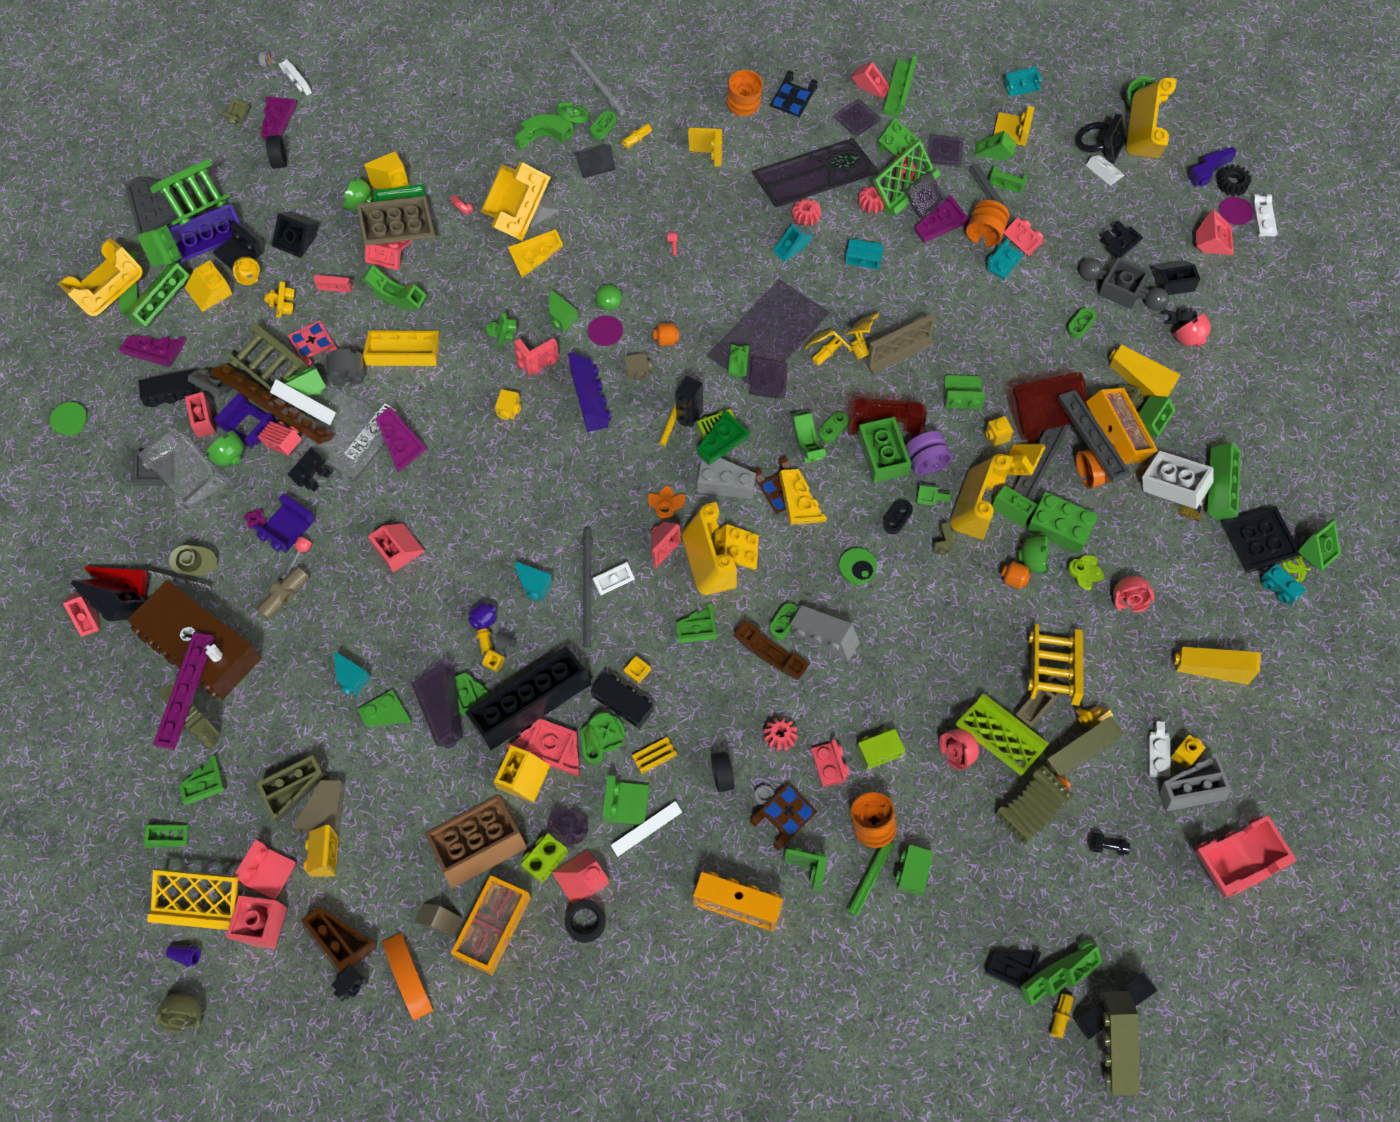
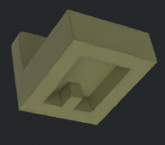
M1118 385L1117 388H1125L1137 411L1144 401L1140 387Z

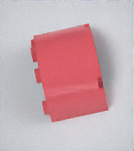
M1257 816L1249 820V826L1238 833L1231 831L1223 836L1224 840L1222 841L1215 839L1209 843L1205 841L1196 846L1197 851L1195 853L1224 899L1227 896L1231 897L1252 887L1297 861L1269 816L1262 819Z

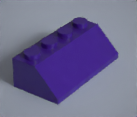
M230 202L189 218L190 221L183 225L177 223L169 226L168 229L182 256L180 261L183 262L218 248L232 236L230 225L234 221L240 226L241 223Z
M568 353L570 371L587 432L608 428V421H611L609 410L604 408L607 405L605 396L600 394L602 390L601 382L596 380L598 375L596 365H592L590 358Z

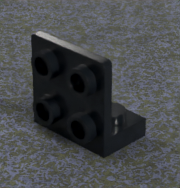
M235 221L230 225L232 236L213 251L214 255L232 271L234 262L240 257L257 259L263 254L259 242Z

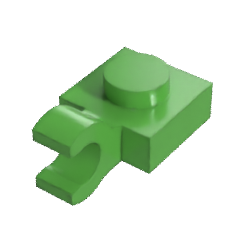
M919 483L917 503L936 506L937 500L950 502L951 494L950 491H938L939 487L937 485Z

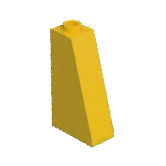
M1122 344L1118 350H1113L1109 358L1112 360L1110 367L1130 385L1140 387L1141 394L1147 400L1150 396L1168 397L1180 377V374Z
M1182 647L1178 653H1175L1173 664L1177 665V672L1248 685L1260 672L1261 653Z

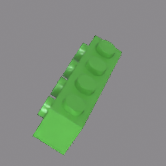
M178 263L167 265L124 315L137 327L148 326L152 322L153 317L162 311L166 302L171 300L175 292L186 283L190 275Z
M1230 442L1211 447V455L1209 456L1210 467H1213V484L1207 492L1208 504L1206 509L1210 516L1219 521L1238 517L1241 450Z

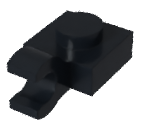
M1192 308L1182 309L1180 314H1175L1172 311L1164 312V315H1172V319L1166 321L1165 324L1197 318L1196 311H1192Z

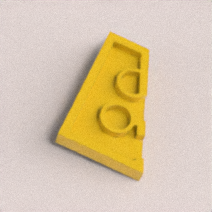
M555 229L508 247V251L521 278H523L561 249L563 243Z
M781 470L779 476L789 525L826 522L827 518L825 514L821 513L817 500L813 499L809 492V486L800 470Z

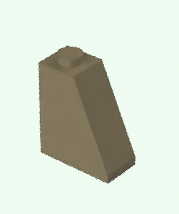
M337 778L320 780L296 820L294 829L298 833H309V831L324 825H330L339 834L344 784Z

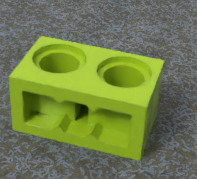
M549 833L545 837L541 836L535 844V849L532 852H527L521 860L522 869L541 885L569 853L568 849ZM548 846L556 847L553 853H545V849ZM534 862L542 863L539 869H531Z

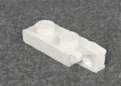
M287 59L279 63L281 70L284 74H287L292 83L296 82L295 86L300 93L304 92L306 96L312 93L307 82L292 63Z
M1156 721L1154 732H1150L1148 737V777L1167 779L1171 777L1169 733H1165V722Z

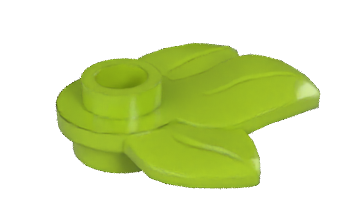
M1084 555L1080 560L1074 559L1069 563V574L1076 578L1078 585L1085 590H1091L1092 582H1100L1105 579L1101 568L1096 566L1098 559L1095 556Z

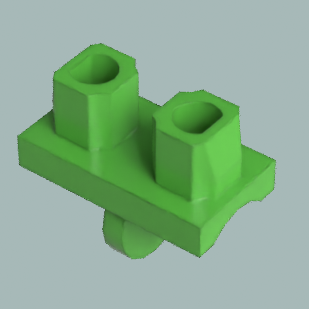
M501 313L498 323H488L485 331L491 337L498 336L496 346H502L503 342H512L513 332L516 331V320L507 319L506 313Z
M731 344L728 375L741 379L747 375L749 346Z

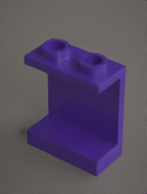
M283 493L278 498L282 505L262 528L257 524L253 527L257 532L256 536L261 541L265 542L267 540L271 543L270 546L277 552L282 550L287 553L296 543L297 538L301 537L316 519L311 511Z

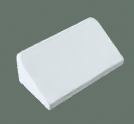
M1101 155L1092 156L1086 164L1088 168L1110 186L1124 176L1121 171Z
M626 561L591 577L600 595L635 579Z

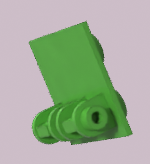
M894 118L878 140V150L881 152L888 150L897 157L919 139Z

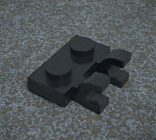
M1118 220L1111 230L1118 237L1115 239L1107 230L1102 234V238L1099 241L1107 246L1106 250L1117 259L1118 257H1124L1142 241L1143 236L1131 226L1128 229L1125 228Z
M310 447L287 475L299 487L305 486L307 490L311 489L315 492L320 486L311 477L317 472L320 476L323 475L325 478H328L332 472L323 465L326 459L314 447Z

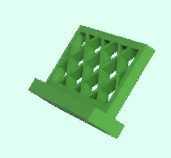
M916 140L872 181L885 205L884 213L887 215H897L941 174L938 169L933 168L921 140ZM916 147L919 150L918 157L914 156V151ZM905 157H908L907 167L903 166ZM913 159L917 160L916 169H912ZM922 161L927 167L924 171H920ZM894 167H897L896 177L891 176ZM902 169L906 170L905 180L900 179ZM911 171L915 172L913 181H909ZM883 177L886 178L885 187H882L879 181ZM891 179L895 180L894 190L889 189ZM900 181L904 182L902 191H898ZM889 191L893 192L892 200L890 202L888 200Z

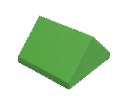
M1331 519L1315 532L1298 550L1318 570H1324L1341 555L1335 519Z

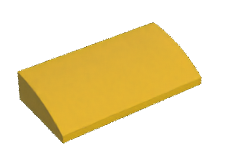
M368 330L363 352L365 365L437 366L440 333L439 331Z

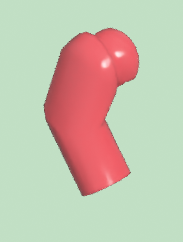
M457 195L451 197V202L462 213L469 214L473 212L474 209L471 203L465 205Z

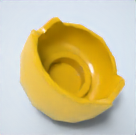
M240 257L234 262L232 268L233 275L238 283L252 285L258 281L260 267L255 259Z

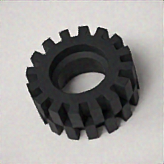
M1234 164L1230 167L1226 166L1218 177V188H1222V193L1226 191L1228 196L1231 193L1232 197H1235L1236 194L1237 196H1240L1241 193L1244 194L1251 183V174L1248 175L1249 171H1244L1245 167L1239 168L1240 165L1234 167ZM1228 178H1236L1240 183H1232Z

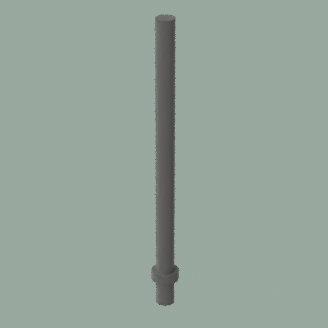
M584 529L583 539L581 540L583 545V648H591V545H593V540L591 539V530Z

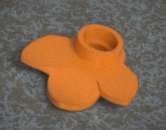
M668 485L658 495L653 493L648 495L650 507L656 510V515L661 519L671 518L675 511L682 509L686 500L685 494L675 496ZM666 508V509H668L669 511H668V512H662V509Z

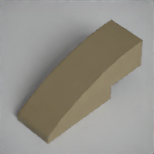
M1050 675L1045 683L1069 686V683L1059 676ZM1037 690L1035 699H1029L1017 712L1016 716L1032 728L1063 693Z

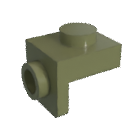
M232 99L228 112H222L221 115L226 117V121L236 125V122L243 123L250 105Z
M949 523L941 524L939 532L942 542L934 543L933 553L944 555L952 551L955 533L953 529H950Z

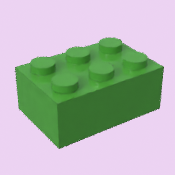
M895 417L859 425L857 437L873 483L910 474L912 463Z
M1045 492L1027 531L1035 535H1046L1048 541L1081 554L1098 518V514Z

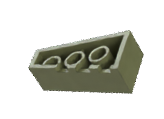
M1130 991L1102 992L1103 1022L1105 1026L1103 1038L1106 1047L1104 1062L1108 1072L1104 1073L1106 1087L1110 1086L1112 1096L1140 1095L1137 1009Z

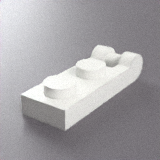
M1253 194L1252 203L1258 236H1276L1277 228L1272 206V195L1265 194L1260 196L1259 194Z

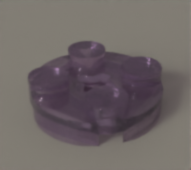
M564 807L556 808L549 816L546 831L565 847H571L573 844L582 842L589 830L586 816L575 808H570V810L563 809Z

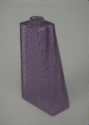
M441 663L412 682L411 685L436 746L451 748L457 744V741L463 738L454 668L453 666Z

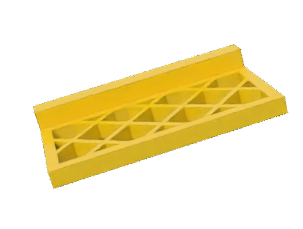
M155 868L152 879L151 912L148 913L147 922L228 930L237 903L238 876ZM159 875H165L171 881L166 888L160 884ZM181 877H186L192 883L186 890L178 882ZM202 879H207L213 886L207 892L198 884ZM223 881L232 882L231 891L228 894L219 886ZM172 885L181 893L175 900L167 892V889ZM193 887L202 895L197 901H194L187 893ZM214 888L223 897L217 903L208 895ZM161 894L170 902L167 907L158 906V897ZM182 896L191 904L187 909L181 908L176 902ZM203 898L212 907L208 911L202 910L197 904ZM223 900L230 905V913H225L218 907Z

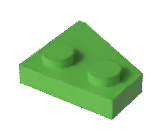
M708 604L707 608L699 613L696 611L688 618L676 623L678 644L717 639L713 604Z
M466 672L447 680L462 717L466 715L465 711L492 695L481 684L475 682Z
M393 690L357 709L367 727L411 722Z
M215 755L209 758L210 762L202 769L200 767L197 768L189 778H186L179 784L182 802L185 806L225 791L220 767Z

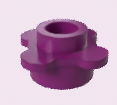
M256 509L255 512L244 515L249 529H254L253 526L255 524L261 526L266 523L261 509Z

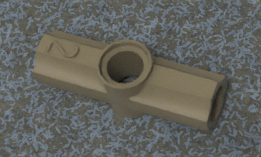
M295 567L282 581H277L272 585L269 595L256 607V610L263 617L270 620L283 605H288L287 602L292 597L295 598L296 591L309 579L308 575L299 567Z

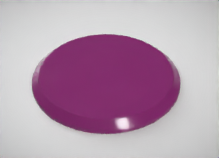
M1239 197L1226 198L1219 206L1220 215L1230 224H1246L1254 215L1251 204Z
M612 316L597 317L588 327V336L591 341L601 346L613 345L623 335L621 322Z

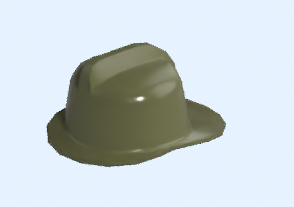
M181 545L170 553L169 565L176 573L201 576L215 570L217 558L208 548Z

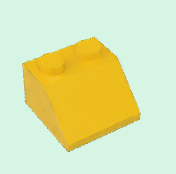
M396 151L364 164L372 188L387 189L409 186L404 165Z
M210 260L194 269L185 286L186 291L202 312L232 295L228 283Z
M324 825L309 831V838H306L305 842L308 855L304 859V871L310 877L336 876L338 834L330 825Z

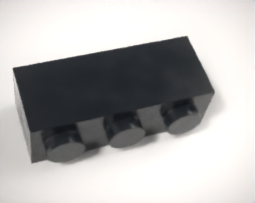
M194 370L138 380L141 401L145 407H157L158 404H173L178 400L185 399L186 396L200 393L199 387L188 381L189 374L193 373Z
M686 375L675 392L676 418L681 425L693 427L703 412V383Z
M604 673L590 691L592 698L638 729L643 726L654 711L652 701L649 698L636 694L635 689L629 685L624 686L612 674L609 676Z

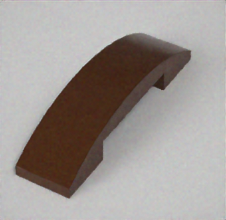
M744 620L735 632L734 637L754 655L784 674L799 680L810 663L795 653L790 654L760 634L761 630Z

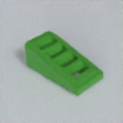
M145 824L144 848L187 846L189 825ZM178 830H184L181 840H177ZM161 831H165L164 840H160ZM169 831H174L173 840H169ZM152 832H156V840H152Z

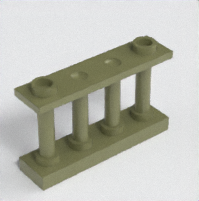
M255 322L250 326L254 331L253 338L238 355L234 357L231 353H226L231 358L229 362L237 369L239 366L264 385L267 391H271L272 387L266 383V380L283 361L289 359L291 366L278 379L280 382L292 376L296 370H304L309 367ZM264 339L266 341L265 348L246 367L241 361L259 341ZM275 349L279 351L278 357L260 377L253 372L271 351Z

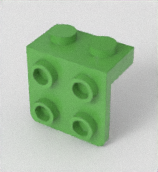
M167 225L138 235V239L150 264L157 266L169 265L182 258Z
M945 376V408L982 409L985 392H982L981 378L979 376Z

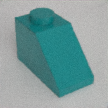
M792 223L773 252L785 262L806 248L814 235L803 225Z
M515 562V570L525 595L533 601L538 599L543 601L552 584L551 574Z
M335 652L334 663L336 679L340 685L339 689L348 696L350 694L357 696L370 680V676L367 671Z

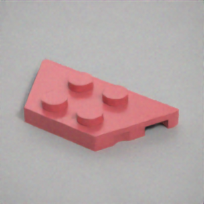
M538 719L532 724L531 728L522 732L518 739L512 744L509 743L506 747L509 750L510 745L526 750L551 767L579 777L577 732L543 719Z

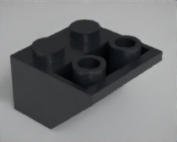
M1187 261L1151 266L1157 287L1163 288L1168 295L1195 292L1200 281L1196 265Z

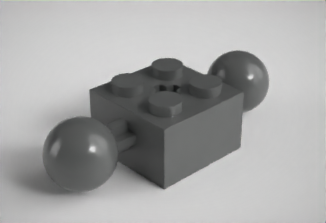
M1118 257L1110 272L1104 270L1102 263L1094 258L1085 260L1080 267L1081 276L1085 280L1095 281L1101 279L1104 281L1099 293L1100 296L1129 309H1132L1138 296L1145 299L1146 305L1152 310H1161L1168 304L1169 296L1163 288L1156 287L1151 290L1144 288L1151 271Z

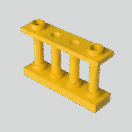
M1035 624L1034 630L1029 632L1028 643H1031V678H1029L1027 690L1031 691L1030 699H1035L1037 690L1068 694V696H1071V705L1079 706L1084 694L1083 630L1075 629L1072 637L1062 638L1040 635L1039 624ZM1039 642L1068 646L1071 652L1065 654L1039 650ZM1039 658L1065 661L1071 664V668L1067 670L1039 666ZM1039 674L1066 677L1068 680H1071V684L1066 686L1039 682Z

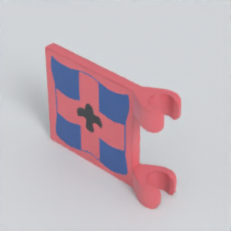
M320 320L288 335L301 360L309 367L312 366L311 357L328 349L330 352L337 350Z

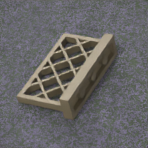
M934 314L927 315L870 343L868 357L863 359L870 372L875 374L934 345V341L931 338L935 321Z

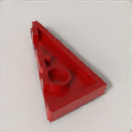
M85 566V570L94 578L135 589L146 600L147 570Z

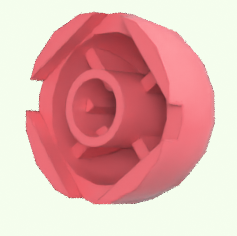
M1205 313L1181 327L1173 335L1184 346L1191 347L1197 345L1199 347L1207 342L1206 337L1211 332V323Z
M1133 575L1122 578L1117 582L1113 590L1115 606L1120 611L1121 608H1131L1124 604L1123 598H1126L1127 603L1133 606L1132 608L1134 609L1131 612L1144 611L1149 608L1148 604L1151 601L1154 602L1153 589L1149 582L1141 576Z
M955 728L941 735L939 740L940 751L942 754L946 753L949 757V760L946 761L951 767L963 770L977 760L979 744L970 732L961 728Z

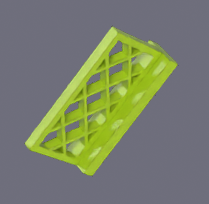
M984 693L955 724L959 728L970 732L978 743L1021 776L1040 757L1049 744ZM964 721L973 722L974 727H970ZM979 723H985L987 728H980ZM982 734H989L990 740L985 739ZM995 735L1002 736L1003 741H996ZM998 747H1005L1007 753L1002 752ZM1011 748L1018 749L1020 754H1013ZM1015 760H1022L1024 767L1022 768Z

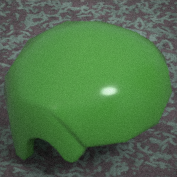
M610 284L602 285L594 297L595 304L603 310H614L621 304V291Z

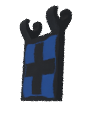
M787 71L784 81L773 98L770 107L800 118L818 87V81L812 79L808 89L792 84L794 72Z

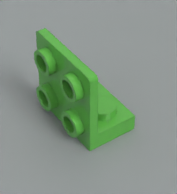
M607 775L602 812L603 821L639 826L643 824L646 819L649 786L617 782L616 776Z
M796 847L786 849L784 863L811 868L810 883L814 884L813 890L821 892L828 857H824V854L819 852L805 853L802 849Z

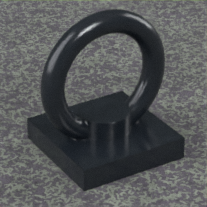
M1115 114L1111 124L1093 122L1082 127L1075 137L1077 147L1085 152H1099L1105 149L1107 161L1114 164L1126 142L1122 114ZM1093 129L1106 130L1103 143L1086 145L1082 142V137L1087 132Z

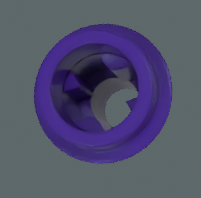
M170 945L166 950L167 958L187 967L195 966L201 956L200 949L195 945Z

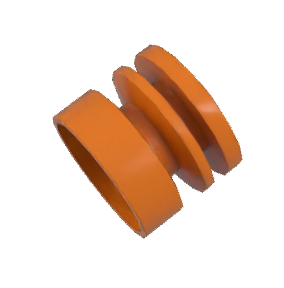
M750 70L736 71L731 75L726 104L731 112L739 116H748L754 114L759 109L763 91L761 77Z
M994 200L979 201L975 205L966 229L967 237L974 243H978L980 237L986 238L985 246L988 247L998 245L1001 242L1010 216L1008 209L1003 204Z
M1090 449L1077 453L1076 467L1080 477L1090 476V479L1083 480L1086 488H1096L1102 486L1104 482L1112 483Z
M869 792L859 796L853 802L851 817L854 833L858 841L871 848H880L890 844L897 833L894 804L890 798L882 793Z

